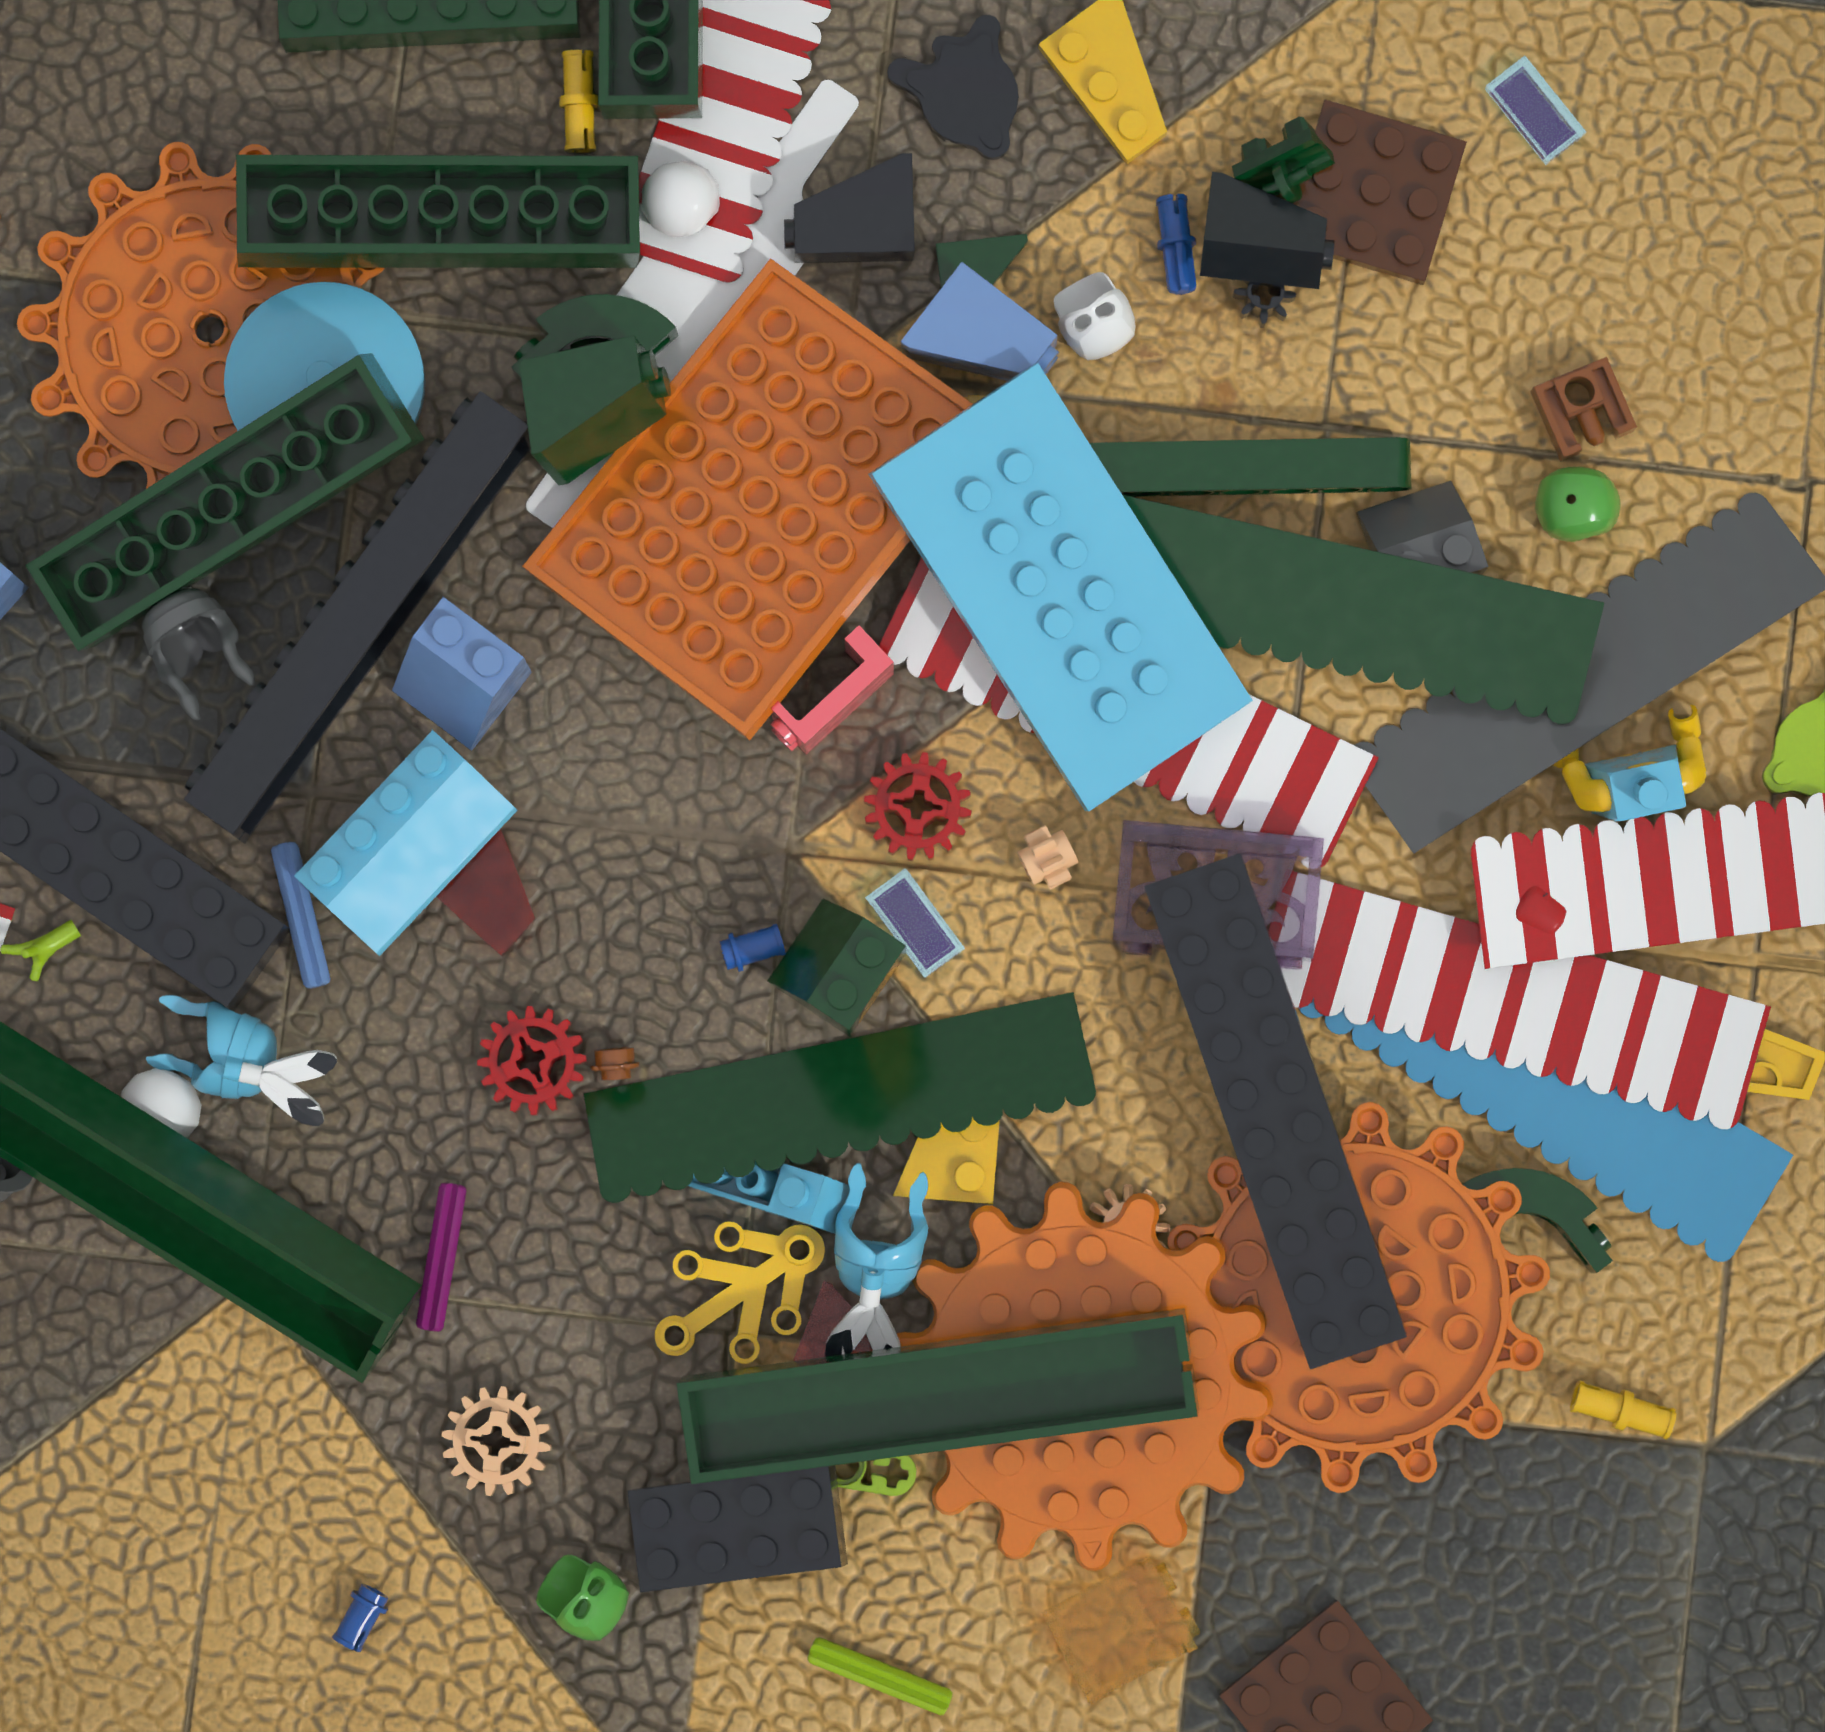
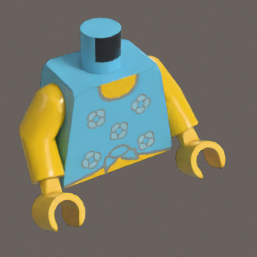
M1690 705L1692 714L1685 719L1675 718L1673 708L1668 711L1671 735L1677 741L1676 745L1663 746L1589 763L1579 761L1578 748L1554 763L1553 766L1562 768V776L1578 807L1613 821H1625L1686 807L1685 794L1692 793L1701 787L1706 778L1702 745L1698 738L1701 735V726L1696 706Z

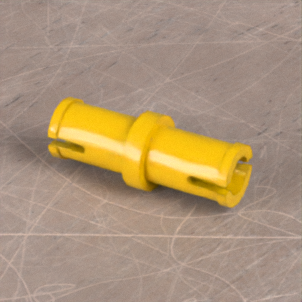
M582 50L562 52L564 95L559 97V107L564 109L565 114L564 151L568 153H573L574 150H576V153L596 151L594 108L599 106V96L595 95L593 91L594 52L591 50H585L583 54Z
M1581 1380L1576 1383L1570 1402V1412H1578L1612 1422V1428L1623 1431L1626 1427L1659 1436L1665 1440H1668L1676 1420V1408H1668L1634 1398V1392L1622 1390L1620 1393L1586 1384Z

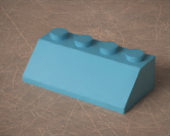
M432 730L294 877L380 956L518 810Z

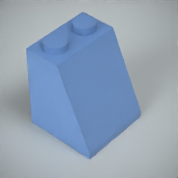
M963 262L956 268L900 341L902 353L910 359L1009 381L1035 363H1039L1044 373L1047 374L1059 358L1057 356L1059 351L1055 349L1058 335Z
M442 597L413 635L392 692L472 751L532 671L522 655L445 597Z

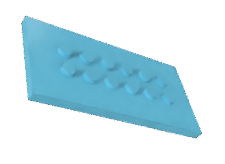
M1039 363L1031 365L868 474L1084 811H1091L1253 701Z

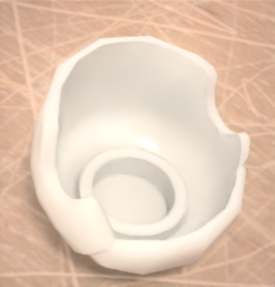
M691 161L662 165L648 177L642 188V212L654 229L670 237H683L698 233L719 210V185L708 169Z
M154 1068L136 1074L121 1091L120 1097L186 1138L190 1136L199 1124L202 1105L197 1092L190 1081L174 1072Z

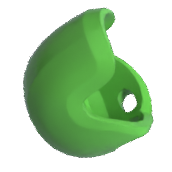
M1566 467L1550 473L1541 480L1536 495L1535 510L1543 530L1549 536L1561 541L1575 542L1610 531L1618 520L1621 501L1614 483L1603 472L1587 467ZM1571 495L1576 497V501L1573 504L1567 502L1568 497Z
M564 1555L553 1565L542 1582L537 1593L536 1602L540 1609L557 1621V1625L565 1632L583 1640L600 1641L614 1629L626 1609L629 1592L622 1580L602 1563L593 1561L590 1564L574 1555Z

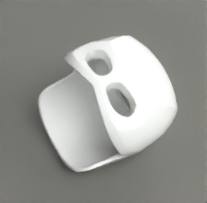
M1103 272L1093 273L1066 287L1054 297V307L1060 318L1058 326L1062 336L1076 354L1088 361L1113 354L1125 346L1135 335V317L1127 297L1121 290L1115 288L1110 278Z

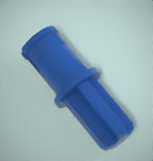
M1173 194L1163 195L1156 199L1161 240L1157 242V249L1163 251L1167 290L1175 295L1191 293L1196 289L1192 247L1196 245V238L1190 235L1187 209L1188 199L1185 194H1177L1175 201H1173Z

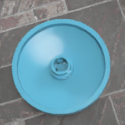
M336 282L307 283L283 290L258 306L243 322L232 341L227 355L224 371L225 398L231 419L237 431L357 355L368 353L374 355L415 424H417L425 396V372L422 356L410 329L396 311L372 293L348 284Z

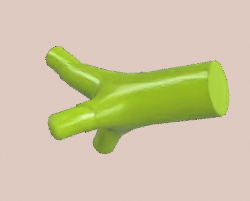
M69 920L49 933L31 941L15 945L3 944L0 947V951L2 954L22 955L23 958L32 957L33 964L29 978L32 981H38L42 968L48 959L57 950L81 937L73 921Z

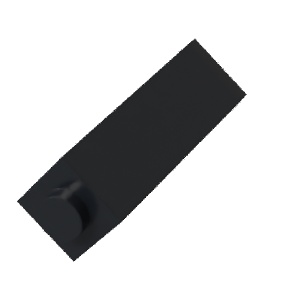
M902 153L794 204L793 219H784V249H794V263L913 261L915 244L912 153Z
M1212 172L1200 276L1319 289L1321 270L1332 269L1335 240L1325 239L1327 218L1224 173Z

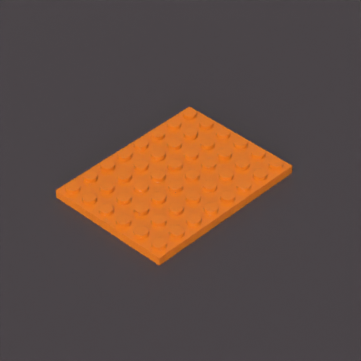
M771 258L670 382L671 395L664 397L667 415L612 454L522 566L530 575L749 741L773 713L772 706L777 701L781 703L910 541L868 474L973 405V403Z

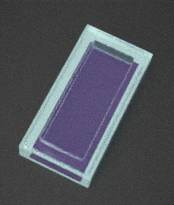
M1523 56L1485 87L1486 92L1545 165L1549 164L1586 134L1585 129L1526 56Z
M906 868L865 897L892 936L906 945V955L924 979L965 950L962 943Z

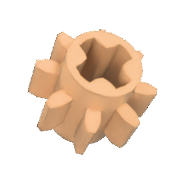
M1046 825L1024 835V840L1028 847L1018 851L1017 854L1033 885L1045 880L1048 888L1051 890L1071 880L1072 877L1068 868L1078 864V860L1063 830L1050 835Z

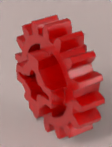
M922 752L919 763L912 764L908 754L904 753L901 756L902 767L896 769L889 762H885L883 768L887 777L882 780L872 776L870 779V784L878 792L877 795L864 796V804L875 807V812L865 816L866 824L879 825L880 828L873 835L875 842L882 841L885 838L891 841L888 854L893 856L902 847L907 849L908 861L913 862L918 850H924L925 856L929 861L934 860V847L940 845L942 849L950 852L952 845L948 837L951 834L964 837L966 831L958 824V820L971 818L972 811L960 807V802L970 798L971 793L970 790H957L956 785L962 779L960 771L950 776L944 773L947 766L946 759L942 758L934 767L929 765L928 753ZM913 775L912 784L902 792L888 793L892 785L898 780ZM931 777L945 787L951 801L938 799L930 788ZM915 795L924 796V804L932 806L931 811H923L921 819L911 818V810L903 808L904 803L913 802ZM884 812L899 817L906 826L904 837L891 828ZM948 821L939 833L930 838L922 839L923 830L933 822Z
M527 1006L525 1018L519 1019L510 1010L507 1012L509 1024L503 1028L495 1022L490 1025L493 1032L497 1035L494 1041L481 1039L480 1045L490 1052L489 1057L478 1059L477 1065L489 1068L491 1073L483 1078L481 1082L484 1087L497 1085L499 1089L493 1097V1100L497 1103L507 1097L512 1098L510 1103L511 1112L517 1113L523 1103L528 1104L532 1116H538L541 1103H546L554 1112L558 1110L557 1096L561 1094L570 1100L575 1097L568 1088L570 1082H584L585 1078L575 1071V1066L586 1063L587 1056L575 1054L574 1048L579 1046L583 1039L580 1035L568 1038L566 1033L572 1023L565 1019L558 1025H555L553 1023L554 1011L549 1008L544 1013L542 1019L536 1018L533 1006ZM528 1028L545 1029L553 1033L558 1039L547 1043L537 1041L532 1038ZM511 1036L514 1048L510 1059L499 1065L501 1049L506 1040ZM523 1040L536 1054L545 1053V1059L539 1062L541 1069L539 1073L543 1080L541 1083L538 1076L528 1068L520 1069L519 1064L526 1059ZM566 1056L564 1073L554 1086L550 1077L554 1064ZM523 1079L532 1083L537 1094L519 1093L513 1090L507 1083Z

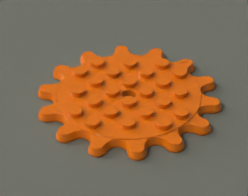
M173 142L162 149L159 156L161 171L159 180L154 187L147 191H133L117 175L112 173H101L92 179L88 187V195L97 209L98 224L90 234L82 237H74L61 231H50L43 235L38 243V255L43 263L56 270L60 275L62 290L53 302L27 306L20 312L17 319L18 330L24 338L29 341L43 342L51 345L59 357L56 372L51 377L38 383L32 390L31 402L34 409L39 414L47 417L57 416L65 412H75L81 414L89 425L88 438L77 453L76 461L81 472L90 478H100L108 474L121 462H136L147 473L148 482L146 489L237 432L226 403L224 371L227 355L236 333L243 322L258 306L283 290L307 283L336 282L362 289L369 279L379 275L385 269L238 267L236 162L231 171L224 176H208L199 168L194 150L183 142ZM251 144L245 146L238 155L272 154L266 147L260 144ZM207 317H216L225 326L222 336L214 341L215 343L204 342L197 336L199 323Z
M1373 1102L1363 1103L1353 1111L1350 1129L1347 1135L1341 1139V1143L1407 1332L1406 1338L1310 1370L1240 1164L1233 1157H1219L1208 1168V1182L1219 1194L1223 1202V1212L1220 1219L1208 1227H1199L1192 1224L1178 1225L1170 1232L1167 1242L1168 1249L1170 1250L1187 1248L1201 1237H1212L1221 1242L1225 1249L1226 1257L1223 1266L1210 1282L1212 1298L1223 1307L1233 1308L1248 1304L1256 1306L1265 1317L1266 1327L1262 1336L1254 1342L1242 1346L1234 1356V1367L1237 1374L1248 1382L1265 1386L1270 1391L1273 1402L1271 1411L1265 1418L1253 1421V1432L1246 1445V1455L1249 1461L1257 1467L1270 1468L1275 1466L1291 1447L1297 1445L1308 1446L1314 1449L1320 1457L1321 1478L1325 1487L1336 1493H1345L1356 1485L1363 1460L1376 1452L1392 1456L1398 1463L1404 1477L1409 1481L1416 1483L1426 1482L1432 1478L1437 1468L1433 1440L1436 1433L1448 1425H1458L1465 1428L1478 1439L1486 1440L1496 1436L1502 1429L1503 1416L1502 1412L1488 1395L1487 1385L1490 1377L1496 1371L1506 1368L1524 1372L1534 1370L1540 1365L1544 1353L1541 1342L1533 1335L1518 1329L1511 1316L1513 1304L1519 1297L1542 1290L1550 1279V1269L1543 1258L1537 1255L1519 1256L1511 1254L1501 1243L1500 1232L1502 1226L1519 1211L1522 1204V1196L1519 1189L1508 1181H1498L1480 1190L1469 1189L1462 1185L1457 1177L1456 1167L1464 1149V1140L1461 1134L1454 1128L1443 1126L1434 1129L1425 1142L1415 1149L1407 1150L1396 1146L1389 1136L1388 1114L1382 1106Z
M1057 1182L1050 1186L1045 1193L1043 1218L1037 1225L1026 1229L1018 1228L1011 1224L999 1208L993 1205L981 1206L972 1213L969 1221V1228L977 1245L976 1257L972 1263L965 1267L954 1268L936 1259H926L921 1262L916 1277L913 1279L915 1288L931 1302L934 1317L930 1326L924 1331L896 1333L901 1347L1185 1308L1191 1357L1190 1361L1182 1363L1183 1365L1193 1364L1199 1403L1198 1417L942 1451L947 1460V1471L933 1488V1505L939 1512L945 1515L959 1514L975 1502H987L993 1505L1001 1517V1527L997 1537L998 1548L1003 1555L1010 1559L1017 1560L1026 1557L1032 1551L1039 1536L1049 1530H1058L1068 1535L1074 1545L1077 1562L1081 1567L1090 1571L1101 1570L1109 1564L1112 1558L1113 1536L1124 1525L1136 1524L1142 1526L1148 1531L1151 1538L1162 1547L1172 1548L1178 1546L1187 1535V1523L1181 1513L1179 1504L1180 1498L1186 1489L1195 1485H1203L1221 1494H1231L1236 1492L1243 1484L1244 1469L1242 1464L1224 1448L1223 1435L1227 1427L1233 1422L1240 1420L1259 1421L1265 1418L1271 1411L1273 1402L1270 1391L1261 1384L1242 1379L1234 1367V1356L1238 1349L1245 1344L1259 1339L1264 1333L1266 1321L1262 1311L1256 1306L1249 1304L1233 1308L1217 1304L1210 1292V1282L1225 1261V1249L1221 1242L1212 1237H1201L1182 1250L1165 1248L1156 1236V1225L1160 1214L1159 1204L1149 1194L1136 1193L1127 1198L1115 1219L1109 1222H1097L1086 1215L1083 1209L1082 1197L1077 1187L1069 1182Z

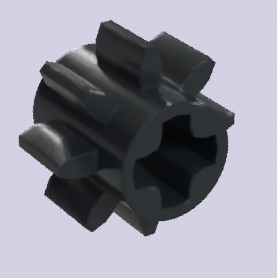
M1244 281L1248 285L1247 289L1238 288L1234 290L1233 298L1244 300L1245 303L1240 318L1244 319L1251 314L1259 318L1260 328H1264L1267 319L1273 315L1279 320L1284 321L1287 313L1281 306V303H1290L1296 298V293L1285 291L1284 285ZM1260 286H1267L1269 294L1274 296L1271 298L1269 305L1260 304V296L1254 295L1257 294Z

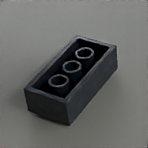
M835 1465L691 1484V1481L636 1488L628 1491L640 1593L831 1569L848 1564Z

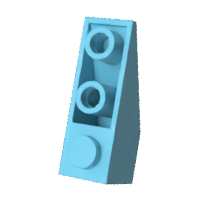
M756 1161L753 1171L746 1176H731L724 1167V1173L718 1181L705 1184L699 1182L693 1174V1179L688 1185L689 1187L834 1234L836 1232L837 1214L845 1204L850 1192L849 1185L824 1175L785 1163L776 1170L766 1171L761 1169Z

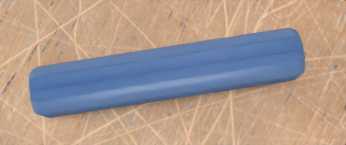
M295 842L281 843L272 847L271 854L302 982L306 988L321 987L330 983L331 978L310 892L294 877L303 867L299 847Z

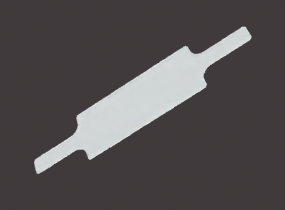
M824 80L820 83L792 123L789 133L780 140L779 143L783 150L780 161L774 166L765 167L772 175V186L767 193L760 196L754 195L761 201L763 213L757 222L749 225L744 224L752 231L753 243L747 251L734 253L743 262V273L736 281L722 282L644 256L618 292V296L631 298L654 308L676 326L678 337L655 356L657 366L659 368L665 367L669 382L674 379L770 258L793 275H796L804 264L794 263V249H784V219H793L794 204L803 200L802 191L806 180L859 105L858 99L832 80ZM613 453L569 484L558 486L547 473L526 503L528 512L553 528Z

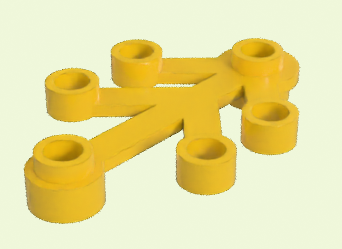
M735 1222L720 1224L715 1231L714 1239L716 1245L721 1250L734 1252L741 1247L774 1255L756 1268L701 1258L698 1253L691 1250H684L678 1253L673 1260V1270L680 1279L690 1281L698 1277L732 1285L685 1317L673 1315L661 1320L655 1330V1342L658 1348L671 1356H680L687 1353L694 1345L696 1333L743 1302L738 1334L731 1341L729 1350L732 1358L738 1363L749 1364L755 1361L760 1353V1344L757 1337L767 1284L785 1273L781 1306L773 1312L771 1323L774 1330L781 1335H792L797 1332L802 1323L799 1306L805 1275L816 1270L822 1263L825 1255V1245L822 1237L809 1226L794 1225L788 1227L777 1236L745 1230ZM727 1227H733L739 1232V1241L732 1247L723 1245L720 1240L721 1232ZM797 1240H803L809 1245V1254L802 1260L794 1259L790 1254V1246ZM684 1256H692L697 1260L698 1268L692 1275H684L679 1270V1261ZM784 1310L792 1311L796 1316V1324L790 1330H783L777 1324V1316ZM671 1326H679L684 1331V1340L677 1346L670 1345L665 1339L666 1330ZM749 1339L754 1344L755 1350L750 1358L743 1359L736 1354L735 1346L739 1340Z

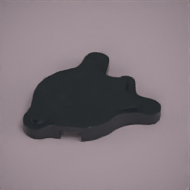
M982 15L976 19L966 36L953 37L943 35L936 37L932 44V50L935 55V61L932 64L926 65L917 61L898 58L889 65L887 76L892 85L907 91L917 99L924 119L933 133L943 141L948 140L955 144L964 145L968 149L977 151L988 160H997L1002 158L1010 147L1009 131L1017 112L1019 101L1018 85L1011 69L1003 61L999 53L1000 22L994 16Z

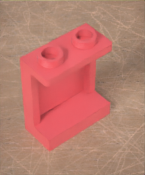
M860 625L844 639L845 652L859 667L801 720H796L779 701L772 706V719L774 720L770 724L773 728L772 732L791 752L798 746L807 755L894 675V662Z

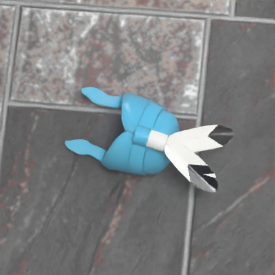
M177 995L159 997L160 1003L177 1014L198 1017L206 1016L207 1046L213 1063L202 1070L195 1063L177 1058L173 1054L163 1053L146 1056L148 1064L160 1070H175L191 1078V1085L205 1094L239 1099L241 1097L257 1095L262 1091L277 1106L300 1123L310 1126L323 1124L324 1114L319 1103L294 1083L326 1075L337 1063L335 1054L322 1050H313L276 1060L277 1039L275 1033L269 1025L262 1023L261 1019L246 1013L238 1014L219 1002L193 1003Z
M858 1162L853 1166L848 1178L850 1192L845 1204L836 1217L834 1257L841 1282L848 1290L860 1296V1300L831 1332L826 1342L825 1357L850 1354L864 1337L865 1333L873 1350L901 1347L895 1329L886 1311L880 1304V1300L902 1294L910 1286L920 1268L924 1245L928 1235V1224L922 1208V1202L928 1191V1179L924 1172L919 1174L909 1192L911 1236L902 1243L895 1245L879 1241L860 1240L852 1232V1224L860 1205L863 1190L866 1187V1177L861 1163Z

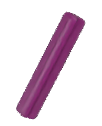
M445 1182L441 1183L438 1189L416 1319L417 1328L422 1330L439 1332L444 1328L467 1192L466 1188L459 1184Z

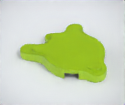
M1824 688L1822 694L1817 699L1800 705L1788 714L1777 728L1778 732L1775 737L1771 760L1762 773L1763 783L1772 793L1783 794L1792 792L1810 797L1816 793H1825Z

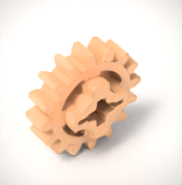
M501 1386L497 1398H492L487 1387L480 1388V1401L477 1403L468 1396L461 1398L462 1404L466 1409L463 1414L454 1411L449 1412L448 1417L456 1423L455 1430L442 1431L441 1436L448 1440H453V1448L447 1449L442 1454L444 1458L456 1457L458 1464L451 1471V1474L458 1476L466 1472L470 1476L466 1488L469 1490L475 1488L479 1482L485 1483V1493L487 1496H493L497 1484H502L507 1495L513 1494L514 1480L519 1479L521 1483L529 1486L533 1483L528 1473L530 1468L540 1471L545 1469L546 1465L537 1457L539 1452L551 1451L552 1445L542 1442L540 1434L549 1431L551 1426L550 1424H537L535 1418L543 1410L540 1405L529 1410L524 1407L528 1394L521 1392L513 1401L509 1399L508 1387ZM492 1407L489 1421L478 1429L466 1428L473 1416L483 1409ZM511 1410L516 1412L525 1421L530 1436L519 1434L510 1423ZM498 1426L502 1428V1436L510 1438V1441L519 1442L520 1446L510 1445L509 1447L500 1448L498 1456L492 1454L491 1445L484 1444V1441L475 1440L474 1436L482 1437L493 1434L495 1427ZM464 1446L474 1447L482 1457L483 1472L469 1461ZM515 1453L528 1454L524 1462L516 1470L502 1475L504 1463Z

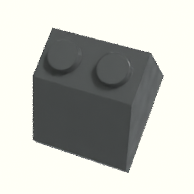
M1452 481L1357 511L1356 513L1369 550L1483 575L1489 567L1473 520Z

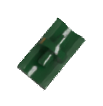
M1300 116L1284 124L1282 129L1284 140L1273 146L1265 138H1255L1241 145L1242 161L1232 166L1234 178L1274 196L1282 194L1286 201L1292 204L1301 200L1302 190L1300 184L1311 179L1313 174L1335 164L1333 152L1317 136L1314 128L1305 118Z

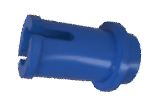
M777 923L771 927L734 937L733 933H729L728 939L719 941L727 970L737 968L738 972L744 971V965L778 955H786Z
M361 1584L358 1591L352 1590L350 1596L353 1598V1601L337 1631L332 1635L335 1641L356 1652L362 1651V1646L380 1613L386 1614L388 1608L385 1606L388 1596L366 1584Z

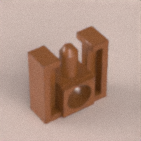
M1607 357L1534 386L1530 392L1560 462L1579 455L1582 451L1581 445L1577 443L1568 421L1577 418L1586 441L1594 447L1602 444L1605 437V432L1595 410L1602 408V406L1612 426V433L1615 439L1632 433L1637 428ZM1574 383L1584 386L1589 393V403L1584 406L1573 405L1565 396V387Z

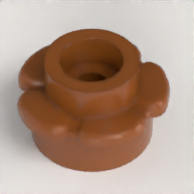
M634 1047L594 1050L595 1065H591L590 1069L592 1071L600 1070L601 1080L631 1078V1069L638 1068L639 1062H635Z

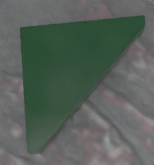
M1027 234L937 243L936 254L940 289L961 262L994 286L1003 272L1027 245Z

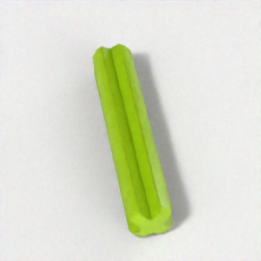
M821 1637L813 1641L807 1657L810 1664L938 1715L946 1713L952 1699V1691L946 1687Z

